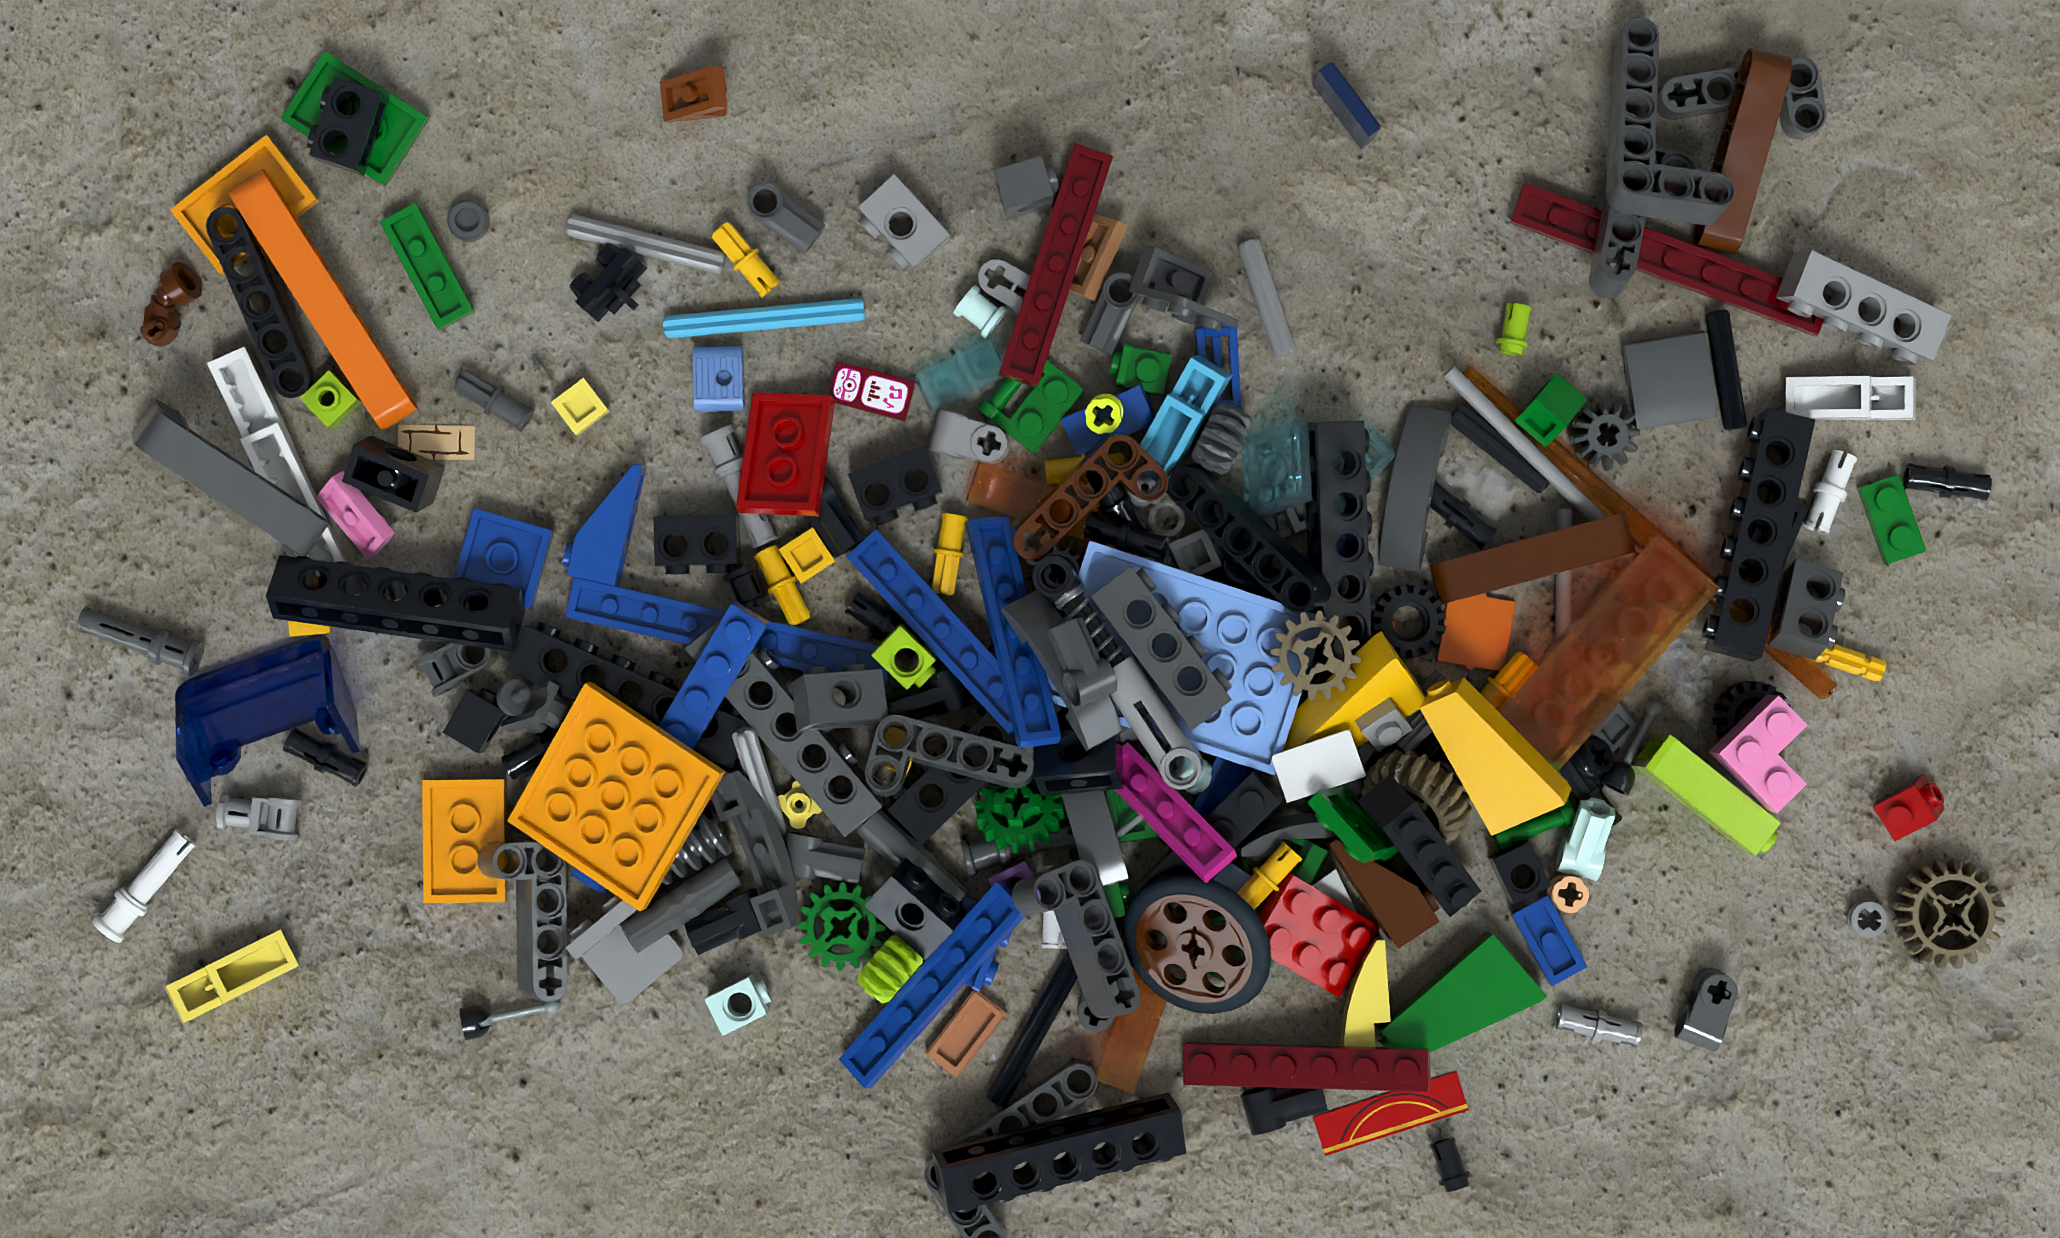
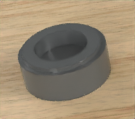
M462 200L455 203L449 210L447 224L451 233L458 239L465 242H474L480 240L487 233L490 226V217L487 210L478 202Z

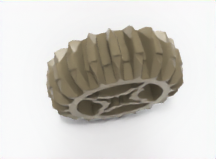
M1397 749L1392 754L1385 753L1367 772L1366 779L1363 782L1364 787L1361 791L1364 796L1390 774L1418 804L1448 846L1456 840L1458 835L1463 833L1472 810L1471 805L1468 803L1470 799L1468 793L1462 791L1463 784L1461 781L1454 780L1453 778L1454 771H1446L1440 766V761L1434 763L1428 759L1426 754L1418 757L1412 750L1407 751L1405 754Z
M1951 858L1948 866L1944 859H1934L1933 870L1928 864H1920L1918 867L1921 878L1913 873H1908L1905 878L1912 885L1910 889L1902 886L1896 888L1898 894L1905 896L1903 903L1896 901L1891 904L1893 909L1902 911V916L1893 918L1892 924L1901 927L1905 926V929L1897 935L1898 940L1902 942L1911 940L1906 951L1911 955L1921 952L1920 962L1929 964L1934 959L1936 967L1940 969H1945L1949 961L1953 968H1962L1963 956L1969 963H1977L1978 956L1975 950L1977 949L1984 954H1989L1991 949L1985 942L1987 938L1995 941L2001 939L1997 932L1992 931L1993 925H2004L2006 923L2004 918L1995 916V911L2005 907L2004 902L1992 901L1991 899L1999 893V887L1995 885L1985 887L1990 875L1985 872L1976 875L1977 866L1973 863H1967L1962 868L1960 859ZM1947 880H1957L1965 885L1960 892L1954 891L1948 897H1944L1932 889L1936 884ZM1973 898H1975L1977 905L1975 926L1972 925L1968 917L1969 909L1975 903ZM1921 901L1928 907V917L1922 924L1923 930L1919 922ZM1939 903L1953 907L1950 913L1956 923L1944 920L1946 913ZM1949 930H1953L1965 938L1957 944L1944 947L1937 946L1931 942L1937 935L1942 936Z

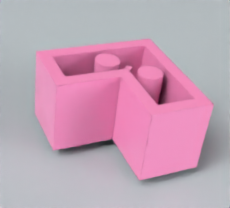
M1767 694L1708 751L1766 811L1778 813L1807 785L1778 755L1807 726L1779 695Z

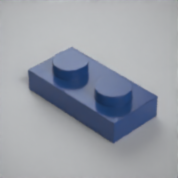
M1544 894V897L1539 901L1510 913L1550 986L1556 985L1587 967L1547 894Z

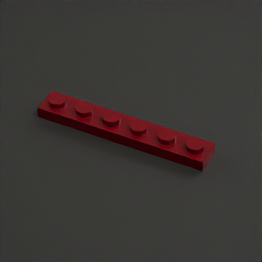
M1074 143L998 375L1036 388L1038 387L1113 159L1112 155Z
M1186 1042L1183 1044V1085L1429 1092L1430 1048Z

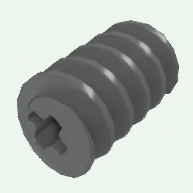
M713 810L711 819H708L701 813L697 820L698 826L693 827L662 881L665 885L673 883L672 870L679 877H686L688 873L687 863L693 869L700 870L702 868L701 855L707 861L713 863L717 860L716 848L725 856L731 854L729 839Z

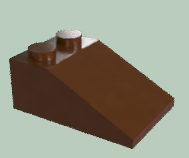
M1334 838L1323 839V842L1388 941L1397 949L1440 922L1434 913L1440 907L1427 888L1424 889L1422 885L1419 887L1413 885L1374 861L1362 863L1352 858L1343 848V843Z

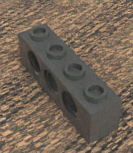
M1129 566L1090 597L1188 727L1193 730L1232 700L1227 691L1233 687L1218 668L1212 672L1202 661V658L1207 653L1193 634L1187 639L1183 636L1176 626L1182 620L1168 601L1162 605L1158 603L1151 593L1157 587L1144 569L1141 568L1135 572ZM1134 600H1143L1150 607V617L1143 624H1134L1127 617V607ZM1168 633L1175 640V650L1168 657H1159L1152 649L1153 639L1158 634ZM1192 666L1201 675L1200 684L1193 690H1183L1177 681L1178 674L1183 668Z

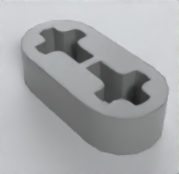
M992 259L985 262L978 273V283L981 290L987 296L1019 313L1023 297L1016 294L1015 291L1017 288H1020L1026 292L1030 275L1000 259ZM998 268L1004 270L1003 278L1013 284V286L1009 290L998 284L992 289L988 286L989 278L985 276L988 271L995 273Z

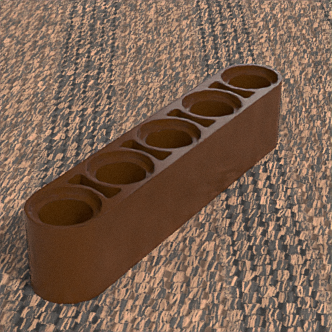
M1749 48L1746 51L1710 171L1723 174L1731 179L1735 186V197L1717 223L1712 225L1695 224L1693 236L1695 245L1736 253L1741 247L1792 72L1791 57ZM1706 196L1709 200L1715 202L1714 199H1712L1711 197Z
M1623 512L1430 565L1429 567L1438 599L1442 604L1631 554L1636 552L1626 514Z

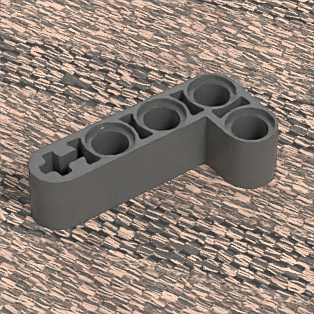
M1792 57V69H1796L1804 75L1805 85L1804 87H1796L1789 81L1779 117L1783 132L1788 137L1795 140H1803L1823 127L1826 121V107L1817 64L1807 57ZM1740 66L1678 76L1668 80L1657 91L1658 114L1668 120H1676L1728 111ZM1709 83H1718L1723 87L1725 92L1723 101H1716L1709 96L1707 92ZM1694 90V97L1685 99L1678 107L1676 101H1669L1668 95L1673 91L1676 96H1685ZM1797 109H1803L1810 114L1812 118L1810 128H1804L1796 122L1795 112Z
M1655 146V164L1696 170L1693 160L1688 155ZM1627 148V150L1636 154L1632 149ZM1625 184L1626 187H1628L1629 189L1635 191V189H1634L1633 187H1631L1630 185ZM1666 190L1667 193H1669L1672 196H1675V194ZM1606 192L1590 269L1589 285L1596 295L1612 299L1618 297L1624 291L1636 271L1646 217L1617 212L1609 205ZM1614 234L1620 235L1625 241L1616 238ZM1611 263H1616L1614 269L1610 266Z
M890 715L880 721L865 768V777L869 787L880 796H891L901 789L910 761L1017 789L1029 784L1034 776L1032 756L1023 748L901 715ZM893 726H901L907 731L906 740L897 746L889 745L885 741L887 730ZM935 736L941 737L947 742L946 751L937 757L930 756L924 751L927 740ZM980 747L987 752V760L982 766L971 767L965 763L964 756L970 748ZM994 752L1001 753L999 759L1003 763L1013 764L1015 758L1022 759V767L1027 769L1026 772L1019 771L1017 777H1011L1007 767L997 765V773H992L991 770L995 761ZM884 765L893 767L896 770V777L891 784L880 786L874 782V773L879 767Z
M535 840L494 841L487 843L481 848L477 858L478 868L482 874L489 878L516 880L517 982L519 990L530 999L546 1002L557 1001L564 995L568 984L567 949L565 948L567 946L566 861ZM543 849L546 860L543 867L539 869L536 865V855ZM504 851L508 860L505 868L500 871L497 866V858ZM543 890L546 894V904L539 910L536 899L539 892ZM544 931L547 943L540 951L537 947V938ZM538 959L546 960V964L538 963ZM546 979L545 984L539 985L540 980Z
M1085 860L1072 861L1050 867L1017 882L1013 888L1012 899L1019 912L1029 916L1054 911L1090 1011L1096 1017L1102 1019L1128 1015L1136 1011L1141 998L1139 987L1094 866ZM1070 876L1073 880V887L1070 883ZM1037 888H1038V890H1039V892H1040V896H1041V899H1040V900H1039V898H1038V896H1037ZM1084 915L1086 916V919H1087V926H1086V924H1085V922H1084ZM1098 953L1101 957V965L1098 960Z

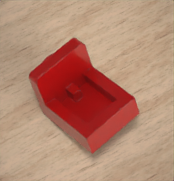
M1922 774L1916 777L1912 784L1877 801L1873 809L1893 840L1897 841L1937 821L1944 810V798L1938 786L1933 782L1929 783L1925 775Z

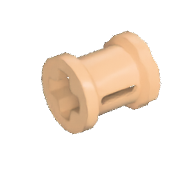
M1559 874L1549 881L1551 887L1546 889V894L1555 908L1567 913H1575L1587 904L1589 890L1580 878L1569 874ZM1568 883H1570V888L1576 890L1575 898H1568L1567 904H1565V899L1560 897L1558 893L1560 889H1566Z

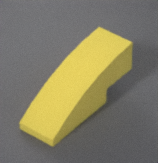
M280 929L167 985L165 990L182 1024L279 977L299 965Z
M1374 937L1350 983L1343 1011L1340 1046L1376 1047L1374 1023L1391 1022L1385 939L1382 937Z

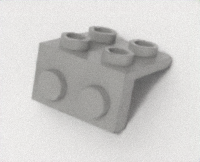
M614 896L601 907L605 912L603 917L594 924L587 919L569 934L574 941L565 948L575 960L582 957L617 1001L626 1004L681 960L684 953L670 933L637 953L624 935L619 924L638 912V910L618 896Z

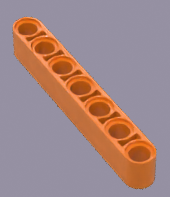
M261 169L229 189L228 193L233 203L379 428L385 431L417 411L418 407L413 397L269 174L264 169Z

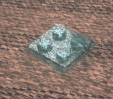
M1294 418L1245 438L1242 445L1244 502L1261 518L1312 501L1308 421Z

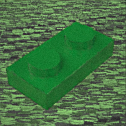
M1899 474L1857 488L1884 565L1927 551Z

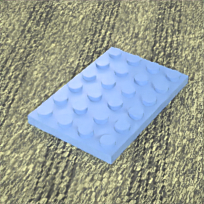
M1089 541L1078 574L1082 582L1080 584L1081 589H1084L1083 596L1089 597L1088 604L1090 607L1098 610L1096 614L1098 619L1106 622L1104 628L1108 634H1114L1112 640L1116 646H1122L1120 652L1124 658H1128L1131 655L1134 656L1196 750L1275 775L1276 770L1272 762V756L1283 751L1301 693L1297 697L1292 695L1295 686L1292 682L1284 686L1280 685L1279 682L1285 674L1283 670L1272 671V666L1280 662V657L1270 654V649L1281 648L1282 643L1274 637L1275 634L1287 635L1289 630L1285 622L1290 620L1297 626L1301 623L1300 613L1291 612L1280 602ZM1129 566L1135 572L1141 568L1144 569L1157 587L1151 593L1158 603L1162 605L1168 601L1182 620L1176 626L1183 636L1187 639L1193 634L1207 653L1202 658V661L1212 672L1218 668L1233 687L1227 691L1232 700L1193 730L1188 727L1090 597ZM1134 600L1127 607V617L1134 624H1143L1150 617V607L1143 600ZM1305 612L1309 621L1315 619L1316 614ZM1307 628L1299 632L1295 637L1303 641L1314 639L1321 628ZM1168 633L1158 634L1152 642V649L1159 657L1170 656L1176 647L1174 638ZM1307 647L1304 651V654L1309 658L1305 674L1309 672L1316 647L1314 649ZM1288 650V664L1296 676L1301 667L1297 654ZM1188 666L1179 672L1177 681L1183 690L1189 691L1198 687L1201 675L1195 667ZM1047 675L1053 703L1067 707ZM1111 698L1120 724L1131 728ZM1148 714L1146 718L1158 736L1166 740L1151 715Z

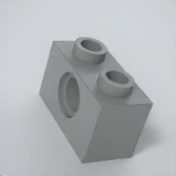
M895 174L858 207L859 212L863 215V218L858 222L874 239L881 235L891 247L886 252L901 269L909 265L916 272L951 239L947 230ZM906 216L912 220L913 228L909 234L897 236L891 232L890 225L896 217Z

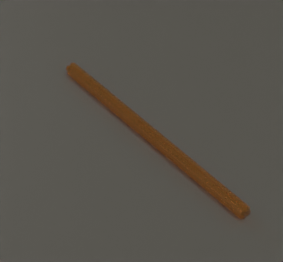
M1469 367L1462 373L1604 513L1612 516L1625 512L1632 537L1713 607L1715 606L1716 599L1711 598L1715 577L1560 442L1554 439L1546 447L1539 443L1515 422V419L1522 410L1473 367ZM1738 603L1731 604L1730 614L1732 618L1737 622L1744 623L1747 617L1744 607ZM1769 625L1764 651L1819 699H1827L1837 687L1836 681L1809 658L1769 647L1768 643L1772 626Z

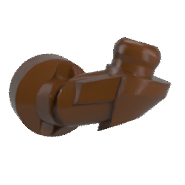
M176 262L161 272V283L154 290L157 295H151L150 304L145 307L144 322L140 332L143 338L154 346H166L178 336L181 321H179V315L175 310L174 304L186 306L202 294L201 283L197 275L190 267L181 262Z

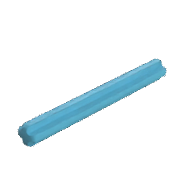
M861 298L667 315L663 318V330L667 338L854 322L865 319V306Z

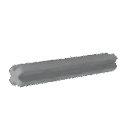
M576 214L570 215L567 221L566 234L570 237L602 245L610 243L621 250L625 247L629 252L717 274L721 273L724 267L725 254L719 250Z

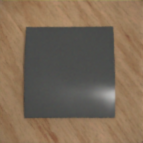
M1703 330L1622 343L1626 383L1630 387L1631 408L1635 416L1633 426L1641 430L1717 417L1712 368L1706 335Z

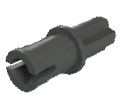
M464 370L456 380L455 391L483 407L486 415L493 413L517 428L520 432L524 430L533 416L534 409L527 407L504 393V387L499 386L496 388L468 370Z

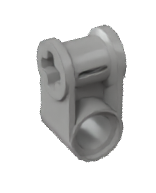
M939 410L928 450L957 459L964 458L986 465H996L1006 459L1010 444L1004 432L996 426L974 421V419L960 414ZM990 435H995V440L1001 445L1000 450H992L990 456L985 455V450L980 446L981 440L988 441Z

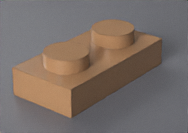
M1094 214L1069 293L1095 301L1128 226L1118 220Z

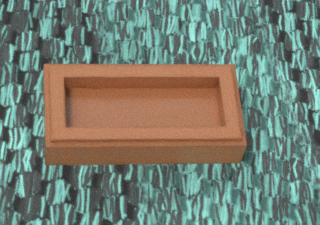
M972 990L926 1050L925 1054L958 1078L1005 1017L1007 1011L982 992Z

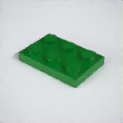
M323 51L280 119L308 137L314 124L319 125L323 109H320L321 96L325 87L332 85L334 77L381 91L389 98L365 174L386 187L428 123L429 118L331 54ZM353 96L344 102V115H353L359 110L361 105L359 97ZM340 135L332 140L330 150L333 154L338 155L346 150L348 146L347 137Z

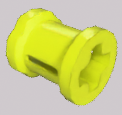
M1102 393L1096 395L1085 410L1087 426L1097 434L1112 433L1118 428L1123 418L1124 408L1122 402L1112 394ZM1106 405L1113 408L1111 417L1114 420L1105 419L1102 423L1096 419L1098 411L1094 407L1098 406L1103 409Z

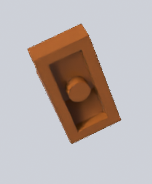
M708 66L660 82L664 122L718 118L727 114V88L723 66Z

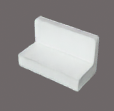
M1344 730L1272 756V762L1287 803L1315 794L1317 791L1330 789L1366 776L1361 757H1359L1350 730Z

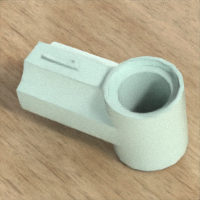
M1591 797L1589 800L1580 801L1569 836H1564L1560 843L1556 859L1557 872L1594 881L1599 879L1605 860V844L1615 819V808L1610 807L1604 800Z

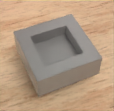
M1390 698L1355 720L1360 731L1378 752L1394 744L1413 730L1408 719Z

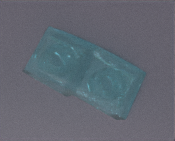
M992 338L964 349L942 362L915 373L913 376L930 413L1004 378L998 375L1002 359Z

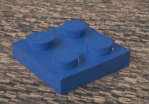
M474 508L453 579L466 578L478 583L493 585L503 583L515 588H521L524 607L532 609L555 531Z

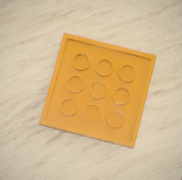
M587 682L582 687L507 821L641 912L649 905L726 771L593 682Z

